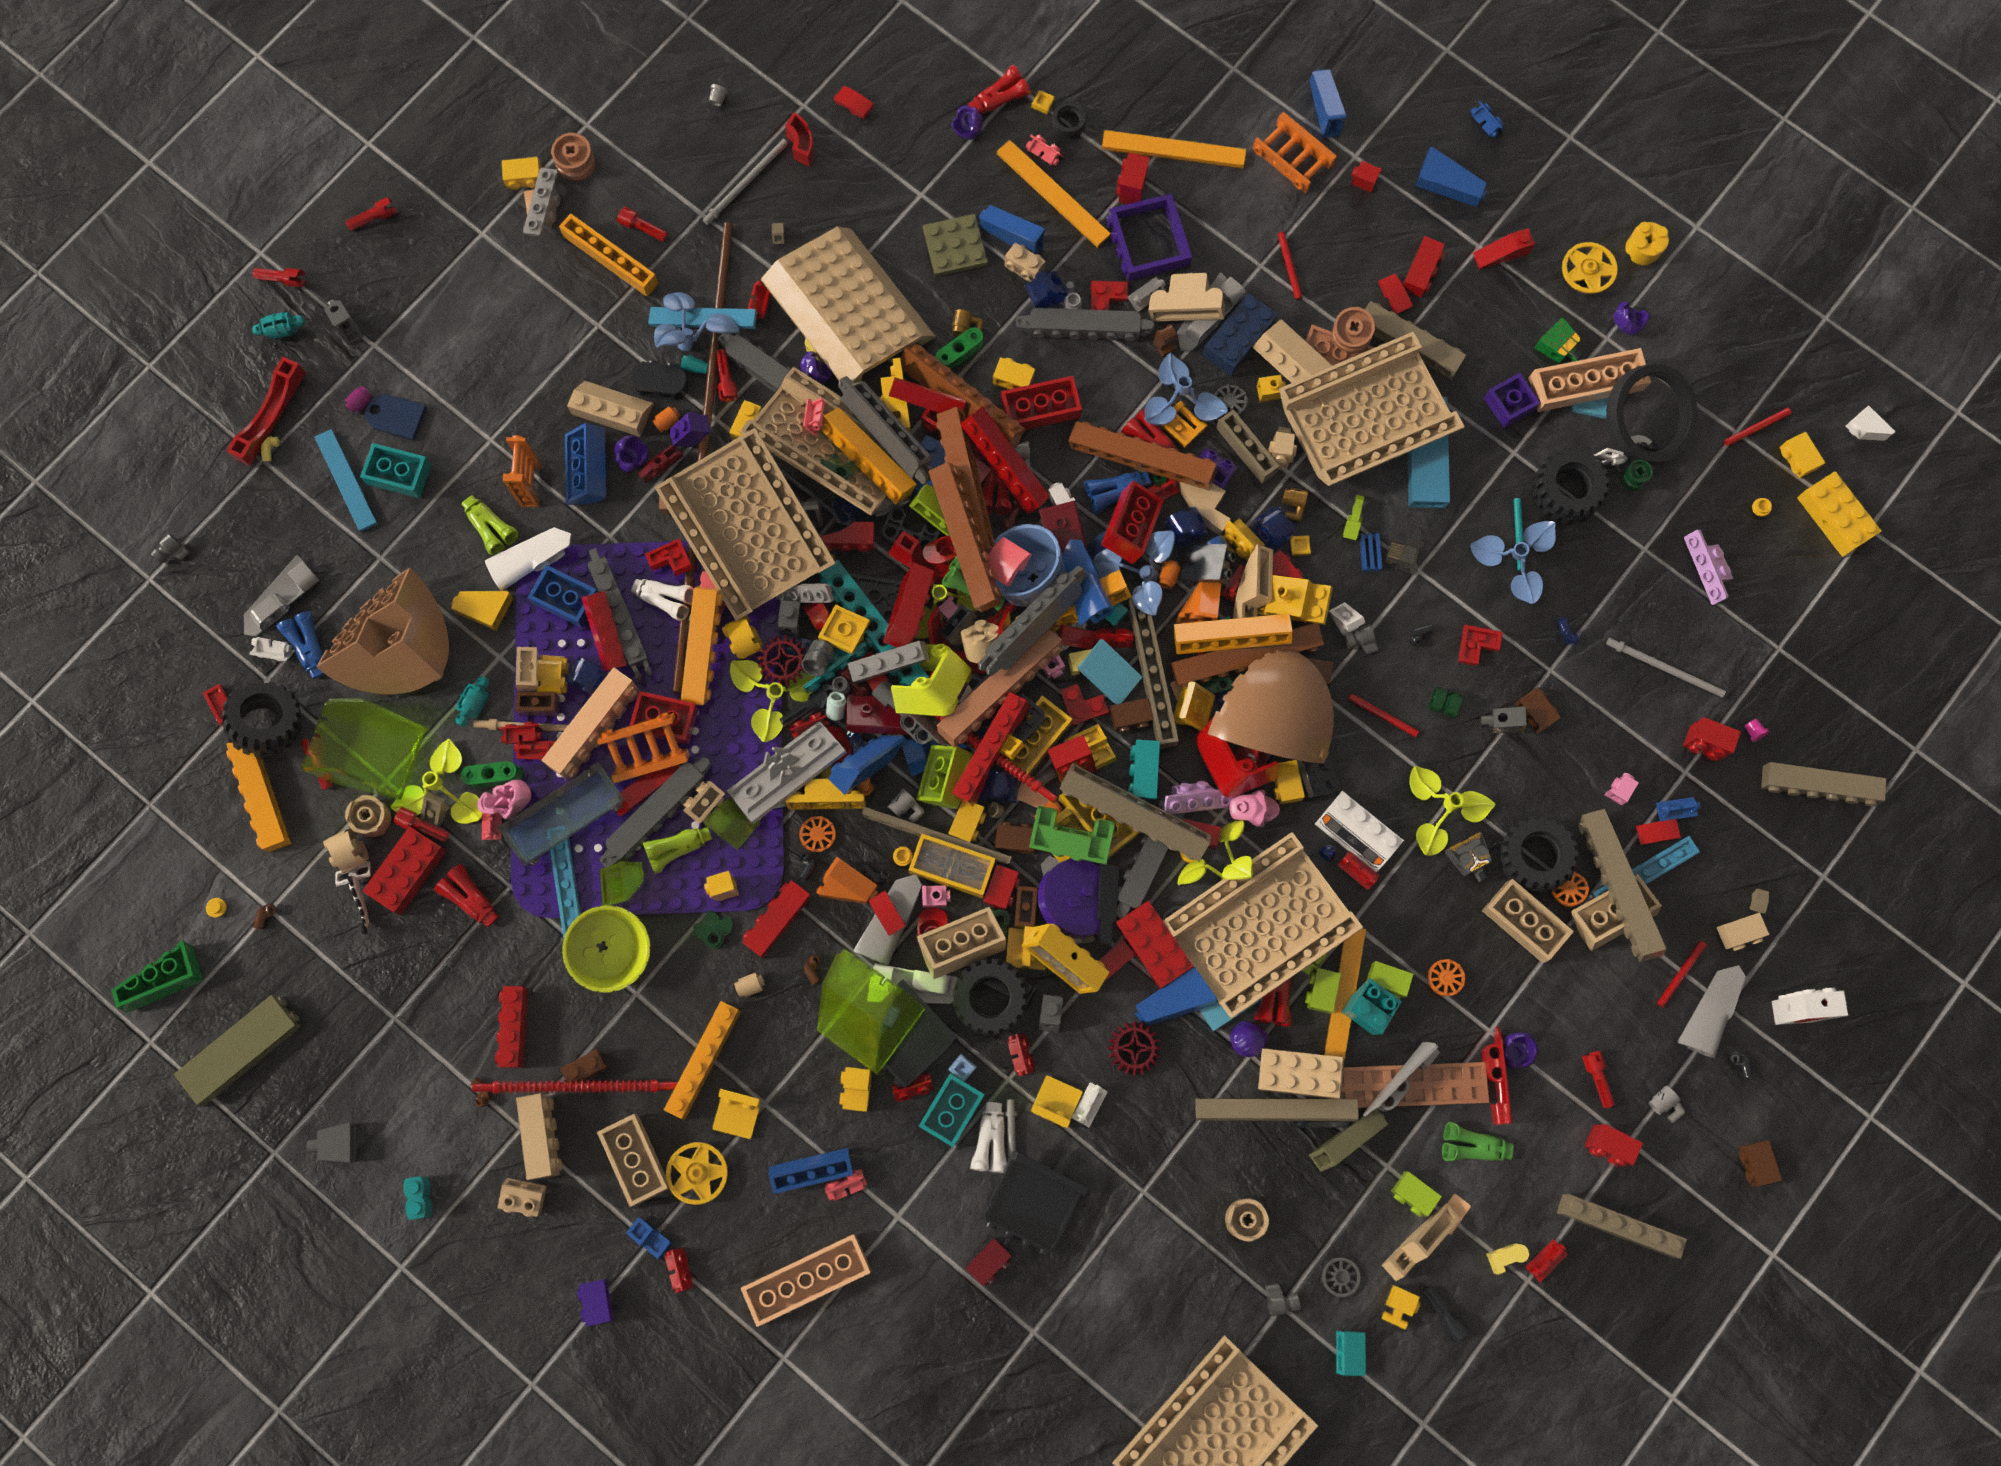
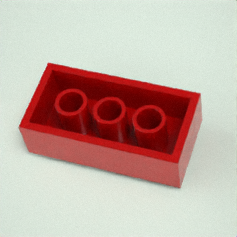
M1073 376L1001 391L1003 411L1013 420H1016L1025 430L1081 418L1082 408Z
M1133 480L1120 495L1101 545L1134 564L1145 552L1164 499Z
M913 562L902 579L884 636V643L898 648L912 643L914 637L918 636L921 628L918 624L925 615L923 607L927 605L930 598L928 591L932 589L935 579L932 578L933 570Z
M409 826L362 892L401 916L447 850Z
M1149 901L1116 922L1115 925L1159 990L1193 967Z

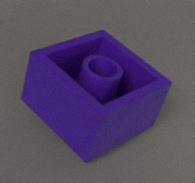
M1521 373L1489 389L1484 397V400L1503 428L1534 412L1540 404V401Z

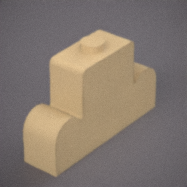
M1206 273L1173 274L1170 280L1169 292L1157 290L1150 297L1149 314L1153 322L1224 319L1225 302L1223 293L1218 288L1210 289Z

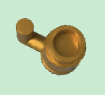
M956 310L952 324V333L960 336L969 329L970 323L975 324V328L982 331L984 321L974 317L972 313L966 310Z
M1285 488L1282 503L1297 507L1296 513L1286 511L1285 519L1295 521L1302 519L1308 494L1307 490Z

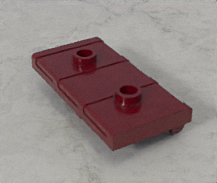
M1075 500L1039 510L1043 527L1051 531L1056 537L1062 554L1070 539L1081 540L1088 551Z
M847 695L846 730H849L851 733L909 735L901 727L900 720L902 716L896 713L892 706L886 708L874 696Z

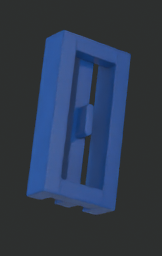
M1368 533V535L1360 534L1362 572L1381 571L1382 559L1379 533L1374 535L1372 533ZM1366 539H1368L1370 567H1367ZM1372 539L1375 540V552H1376V564H1377V567H1375V565H1374V553H1373V541H1372Z

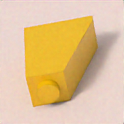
M460 591L458 596L454 597L451 609L458 615L497 631L513 597L507 591Z

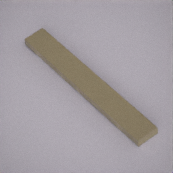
M864 807L862 812L864 818L919 837L921 834H925L996 858V863L1007 867L1010 866L1011 856Z
M1196 1099V1120L1358 1121V1099Z

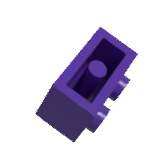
M695 412L687 413L670 428L673 446L694 447L710 433L708 415L696 414Z
M1205 448L1198 456L1200 459H1211L1217 464V473L1213 483L1224 489L1230 482L1237 466L1231 460L1223 459L1210 449Z
M608 1279L580 1284V1289H577V1296L579 1302L582 1301L581 1320L583 1323L585 1322L586 1327L614 1320Z

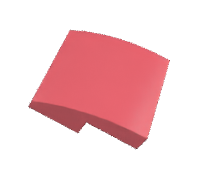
M1005 537L1000 539L988 554L990 557L989 565L995 572L996 580L1010 587L1019 570L1024 571L1032 554Z

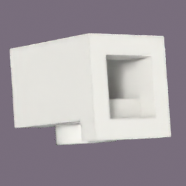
M1055 483L1048 489L1049 499L1053 506L1075 500L1074 497L1071 498L1070 491L1067 487L1064 488L1062 483Z

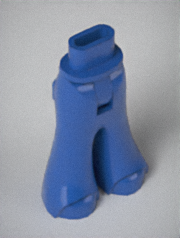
M1139 472L1127 473L1108 479L1084 481L1085 491L1089 498L1091 497L1090 501L1094 513L1097 515L1111 504L1117 502L1122 491L1133 480L1143 487L1150 486L1151 481L1147 472L1140 474ZM1110 489H1115V490H1111V491H1108V492L1099 494V493H1101V492H1104V491H1107V490H1110Z
M302 612L294 617L295 620L287 619L278 623L276 627L292 645L299 661L306 669V672L310 673L312 679L325 675L317 668L323 652L316 637L312 612ZM296 622L298 623V625H299V627H300V629H301V631H302V633H303V635H304L306 644H304V641H303V639H302V637H301V634H300V632H299V630H298V627H297Z

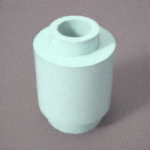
M832 692L827 698L826 716L831 720L837 721L845 716L846 698L843 693Z

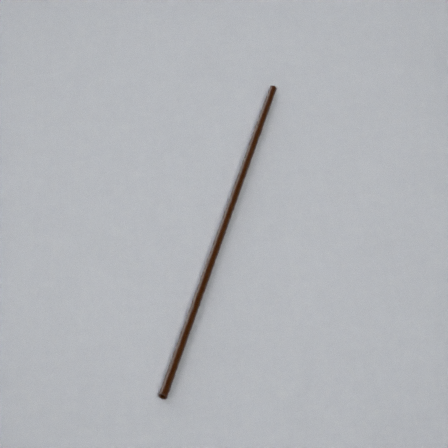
M724 223L715 300V308L724 309L733 230V224ZM712 332L703 408V415H708L710 430L718 366L716 351L720 348L718 338L721 336V333ZM710 433L700 441L698 461L708 456ZM688 543L687 556L693 569L685 572L684 585L693 587L697 556ZM682 602V604L689 607L691 612V605ZM690 612L679 624L672 692L677 694L682 693Z

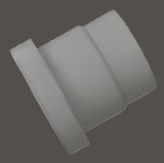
M712 84L710 87L709 103L721 106L724 97L728 94V90L720 85Z

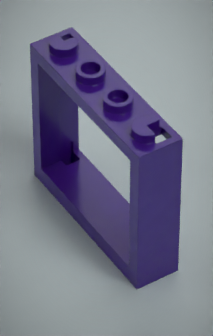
M1172 193L1109 209V215L1106 217L1107 225L1112 228V241L1117 244V257L1122 260L1121 269L1124 275L1127 276L1128 281L1191 265L1192 255ZM1164 207L1179 256L1133 267L1118 218Z

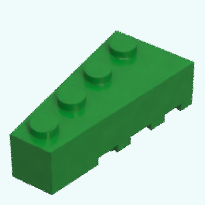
M182 940L176 944L177 947L163 953L161 958L154 963L146 965L144 970L137 975L133 974L113 988L112 994L116 1008L128 1013L202 982L203 978L193 946Z

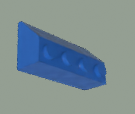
M584 423L565 434L566 504L568 505L592 504L606 498L605 428Z
M881 735L876 740L872 738L866 747L861 746L854 755L849 754L842 763H836L832 767V774L828 779L846 795L891 763L906 738L904 736Z

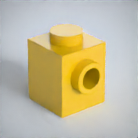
M1281 375L1259 378L1257 390L1260 402L1281 399L1279 389L1286 386L1285 381H1282Z

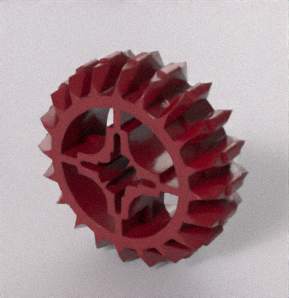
M779 635L777 636V642L773 638L770 639L772 643L770 646L768 643H764L767 650L760 649V653L764 654V656H758L757 659L763 661L758 664V667L764 668L760 673L761 675L767 674L765 676L766 681L772 678L771 684L778 680V683L782 686L783 681H785L786 686L789 687L790 680L797 684L795 679L797 676L799 679H803L800 672L807 673L801 666L805 656L803 653L807 649L806 647L799 649L802 646V642L799 641L795 644V637L789 642L788 635H785L784 641H782ZM784 647L794 649L798 655H787ZM778 648L777 657L768 661L771 653ZM782 654L786 658V660L788 659V661H785V668L781 663H779L780 661H782ZM799 661L796 670L789 674V667ZM769 667H780L783 676L774 674L770 671Z
M1133 1021L1132 1028H1130L1128 1022L1124 1023L1125 1030L1118 1026L1117 1029L1120 1034L1113 1031L1112 1035L1116 1039L1110 1038L1108 1040L1109 1043L1114 1044L1107 1047V1050L1114 1051L1108 1057L1116 1058L1112 1065H1116L1119 1062L1120 1066L1117 1070L1121 1071L1125 1067L1126 1075H1128L1130 1069L1133 1076H1136L1137 1069L1143 1075L1144 1067L1147 1071L1151 1070L1149 1063L1154 1066L1157 1064L1153 1057L1160 1058V1055L1155 1053V1051L1161 1050V1047H1155V1044L1159 1043L1160 1039L1153 1040L1152 1037L1157 1033L1153 1032L1150 1035L1148 1033L1151 1029L1150 1026L1143 1030L1144 1023H1140L1139 1028H1137L1136 1021ZM1131 1032L1130 1043L1118 1045L1121 1037ZM1137 1033L1142 1034L1148 1040L1150 1046L1139 1043ZM1133 1042L1136 1047L1144 1048L1136 1051L1135 1059L1132 1050L1124 1049L1132 1046ZM1118 1051L1128 1053L1131 1058V1064L1126 1063L1120 1057ZM1150 1052L1148 1059L1144 1063L1137 1065L1139 1053Z

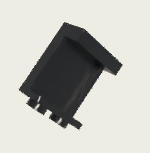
M1188 544L1180 580L1188 586H1196V582H1219L1224 586H1229L1233 562L1236 559V551L1228 544Z

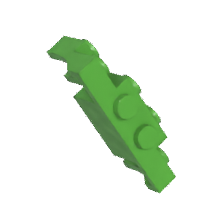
M1038 805L1029 848L1051 852L1054 856L1058 857L1070 856L1076 861L1088 860L1102 864L1107 863L1115 822L1096 818L1093 832L1055 824L1058 809Z

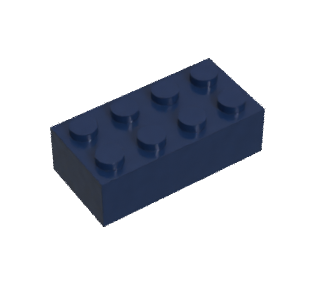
M1248 293L1204 346L1202 356L1232 376L1254 350L1253 346L1275 324L1278 314Z

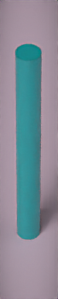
M1521 498L1513 499L1516 544L1524 542ZM1517 560V571H1521V561Z

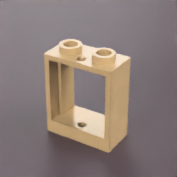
M517 647L516 688L518 692H537V667L539 661L537 647Z

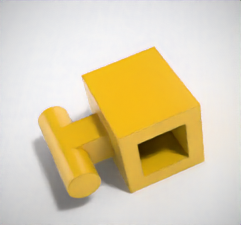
M1392 1286L1385 1305L1394 1310L1392 1314L1384 1311L1382 1319L1406 1329L1408 1322L1401 1319L1403 1313L1413 1316V1313L1416 1314L1418 1312L1420 1297L1397 1286Z

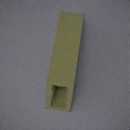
M1377 1108L1366 1117L1362 1115L1358 1118V1121L1351 1123L1349 1127L1340 1131L1309 1154L1310 1158L1320 1171L1337 1165L1388 1125L1385 1116Z

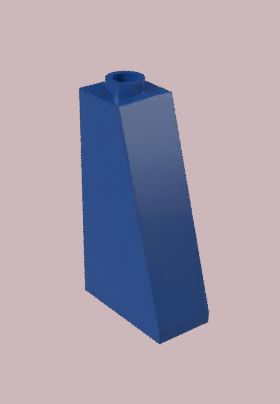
M1320 69L1312 72L1310 86L1322 138L1340 136L1346 114L1330 69Z
M1429 148L1416 183L1417 187L1477 207L1479 201L1484 200L1487 193L1484 190L1486 182L1435 148Z
M989 205L986 210L984 209L979 216L980 227L1010 246H1013L1014 243L1024 245L1033 254H1039L1044 247L1045 229L992 205Z
M1192 967L1135 1006L1137 1010L1135 1015L1141 1023L1145 1022L1147 1026H1151L1213 1006L1218 1002L1216 996L1197 969Z

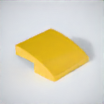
M1099 724L1064 740V742L1084 735L1092 753L1096 769L1116 761V756Z

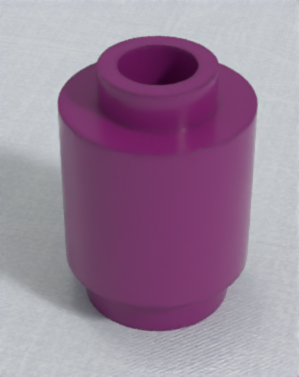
M361 386L359 389L356 388L344 400L347 403L345 407L352 413L355 411L360 413L373 396L367 389Z

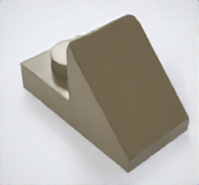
M427 792L423 798L420 819L440 828L450 806L445 804V799Z

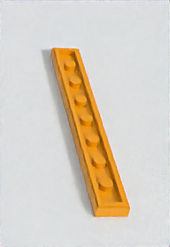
M1107 130L1104 131L1102 144L1103 150L1237 168L1244 167L1246 149Z
M1011 140L997 151V155L1097 248L1110 237L1111 233Z
M1363 928L1343 942L1338 973H1341L1334 1012L1330 1016L1324 1055L1343 1057L1345 1059L1351 1019L1344 1015L1342 1010L1350 997L1356 992L1366 929Z

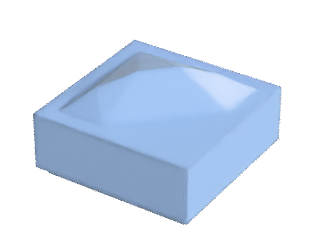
M961 1053L948 1070L965 1082L977 1066Z

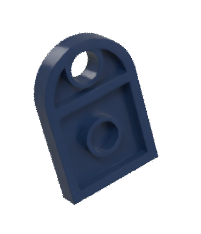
M379 395L368 403L365 416L368 423L375 430L414 441L427 407L423 404L391 395ZM376 407H380V412L376 415H373L372 410Z

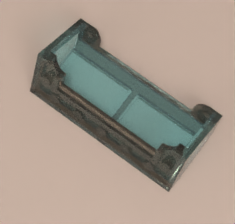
M598 761L590 766L588 770L583 771L574 779L497 828L522 865L526 866L529 864L532 867L541 861L538 857L610 810L616 812L624 806L622 803L626 800L603 764Z

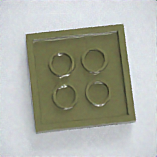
M975 214L922 225L935 277L988 265Z

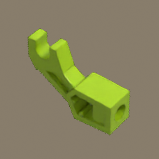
M1358 494L1355 497L1352 515L1348 516L1343 532V537L1352 540L1357 539L1362 521L1360 514L1364 496Z

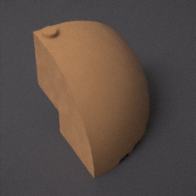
M408 568L392 579L393 583L386 590L382 587L372 600L369 599L360 608L361 611L354 619L350 618L342 628L343 631L332 640L334 645L330 651L326 650L317 665L319 670L341 684L375 694L412 692L433 681L437 682L443 677V671L449 654L446 624L435 598L425 583L411 568Z
M1278 649L1275 653H1266L1265 657L1261 660L1256 659L1248 666V671L1244 675L1240 674L1233 682L1232 686L1234 688L1223 697L1222 700L1225 702L1220 712L1216 711L1208 734L1268 754L1324 764L1328 757V749L1333 733L1334 712L1331 695L1323 676L1311 661L1294 650Z

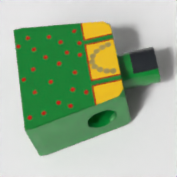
M1563 317L1534 347L1557 363H1560L1566 356L1573 362L1582 356L1575 348L1581 339Z

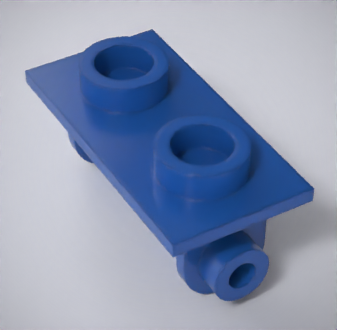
M1479 101L1480 107H1474L1471 110V116L1479 125L1486 121L1487 123L1482 128L1489 137L1495 138L1499 134L1498 130L1502 133L1504 132L1502 127L1504 124L1498 116L1494 118L1491 114L1492 109L1488 104L1485 103L1483 105Z
M1694 797L1656 803L1660 821L1698 816L1697 809L1701 807L1700 802L1695 801Z

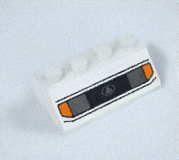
M1343 791L1315 823L1317 827L1348 852H1352L1376 873L1404 841Z

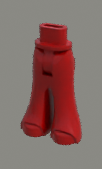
M1011 65L1003 77L974 97V101L970 102L968 106L971 108L976 107L979 113L985 114V112L993 111L1009 101L1030 95L1031 90L1027 82L1021 78L1017 67Z
M1145 408L1138 412L1136 417H1133L1121 431L1131 438L1138 437L1147 443H1158L1167 449H1177L1171 439L1158 425L1150 424L1145 420ZM1144 428H1146V429L1150 432V434L1153 436V438L1149 435V433H1148Z
M989 464L988 467L991 470L985 477L983 487L988 514L993 512L994 491L997 485L995 513L997 515H1007L1012 511L1009 489Z
M463 864L453 867L447 873V876L468 895V898L457 890L446 877L436 884L434 888L436 893L454 902L479 923L483 922L487 927H490L499 918L494 912L495 908L492 907L489 900L472 882Z
M1291 978L1262 997V1001L1254 1016V1021L1261 1023L1273 1022L1275 996L1277 993L1278 1003L1274 1024L1286 1027L1292 1026L1290 1012Z

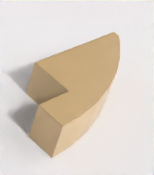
M1178 481L1177 485L1190 510L1211 531L1219 536L1222 535L1225 525L1230 518L1216 509L1224 498L1226 491L1212 484L1210 491Z
M1259 544L1253 549L1238 587L1233 619L1257 617V609L1272 601L1273 549Z
M1447 1203L1444 1204L1417 1228L1382 1266L1395 1281L1403 1278L1416 1263L1427 1258L1461 1218Z

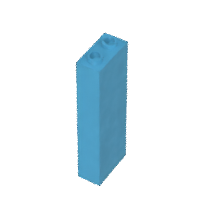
M1442 397L1447 405V397ZM1448 435L1407 453L1409 507L1446 508L1450 503Z

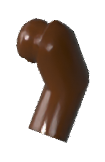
M266 904L257 910L253 928L264 929L265 920L276 913L274 904Z
M817 955L809 956L804 967V972L812 985L821 981L816 973L820 958Z
M477 1077L471 1082L470 1085L472 1086V1083L483 1082ZM478 1092L477 1100H475L476 1106L480 1108L487 1106L490 1102V1092Z

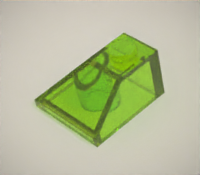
M730 796L712 812L704 825L738 850L761 819L752 824Z
M622 861L610 865L608 868L600 869L602 906H613L628 901L643 882L642 862Z

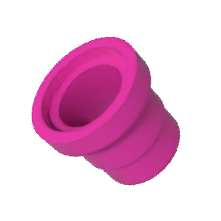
M1754 719L1745 725L1752 742L1760 740L1770 732L1768 728H1764L1758 719Z

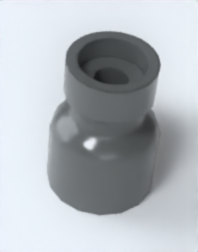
M168 533L159 542L160 547L155 548L151 555L163 564L168 559V555L183 560L190 551L173 535Z
M1370 624L1359 627L1354 634L1348 633L1344 635L1349 649L1360 644L1367 655L1378 651L1375 635Z
M841 676L836 677L832 685L824 684L822 686L827 694L840 692L844 694L845 698L851 694L850 683Z
M1278 1284L1265 1286L1267 1304L1271 1316L1284 1315L1289 1309L1291 1311L1300 1310L1297 1293L1289 1294L1288 1297H1285Z

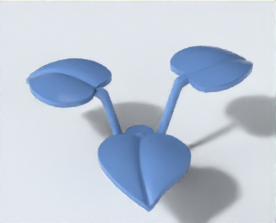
M675 292L667 294L663 299V303L671 311H682V331L679 328L676 329L671 324H661L655 329L654 342L656 348L666 345H678L679 349L690 351L693 348V341L697 342V338L705 326L709 331L715 333H739V328L729 316L716 313L711 314L708 320L703 322L694 336L693 331L686 328L685 310H693L695 302L689 295Z
M1172 353L1165 357L1159 368V379L1165 385L1174 384L1176 386L1175 392L1169 403L1163 397H1153L1147 402L1145 406V420L1153 425L1170 423L1176 415V410L1171 405L1178 394L1181 396L1188 393L1191 394L1192 400L1196 404L1194 412L1203 421L1216 420L1228 412L1225 404L1211 393H1201L1198 396V400H1196L1193 392L1194 388H1191L1192 379L1189 377L1187 366Z
M1543 521L1529 526L1523 534L1525 542H1518L1515 544L1514 549L1510 548L1506 552H1503L1505 545L1501 538L1494 535L1485 536L1471 543L1472 553L1480 563L1486 566H1497L1502 561V555L1506 556L1512 553L1516 560L1521 561L1522 575L1513 578L1511 591L1518 599L1535 604L1541 596L1543 582L1537 572L1525 573V558L1531 547L1537 552H1546L1553 547L1556 539L1555 522Z
M1159 531L1151 534L1145 549V553L1150 555L1149 561L1151 566H1143L1141 570L1122 564V557L1109 549L1099 552L1093 562L1101 578L1120 570V567L1140 574V577L1145 581L1142 582V586L1134 588L1132 593L1133 603L1142 612L1156 616L1163 592L1161 586L1156 583L1159 572L1155 569L1156 565L1153 559L1157 563H1163L1169 558L1174 547L1175 534L1173 531Z

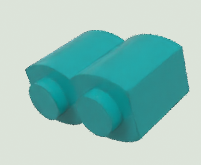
M428 1177L406 1178L403 1189L407 1198L405 1211L408 1219L417 1220L431 1217L433 1208L429 1198L431 1186Z

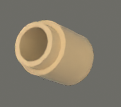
M755 972L738 979V982L734 983L739 997L744 996L746 998L763 991L762 986H765L762 975H758Z

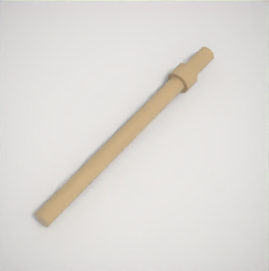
M489 719V721L474 720L473 727L497 731L500 727H505L507 724H516L518 726L524 725V723L498 721V719ZM538 723L542 731L548 732L564 731L568 727V725Z

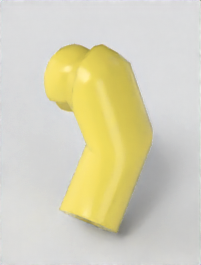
M269 436L261 444L262 461H272L271 450L274 446L278 447L280 445L278 437Z

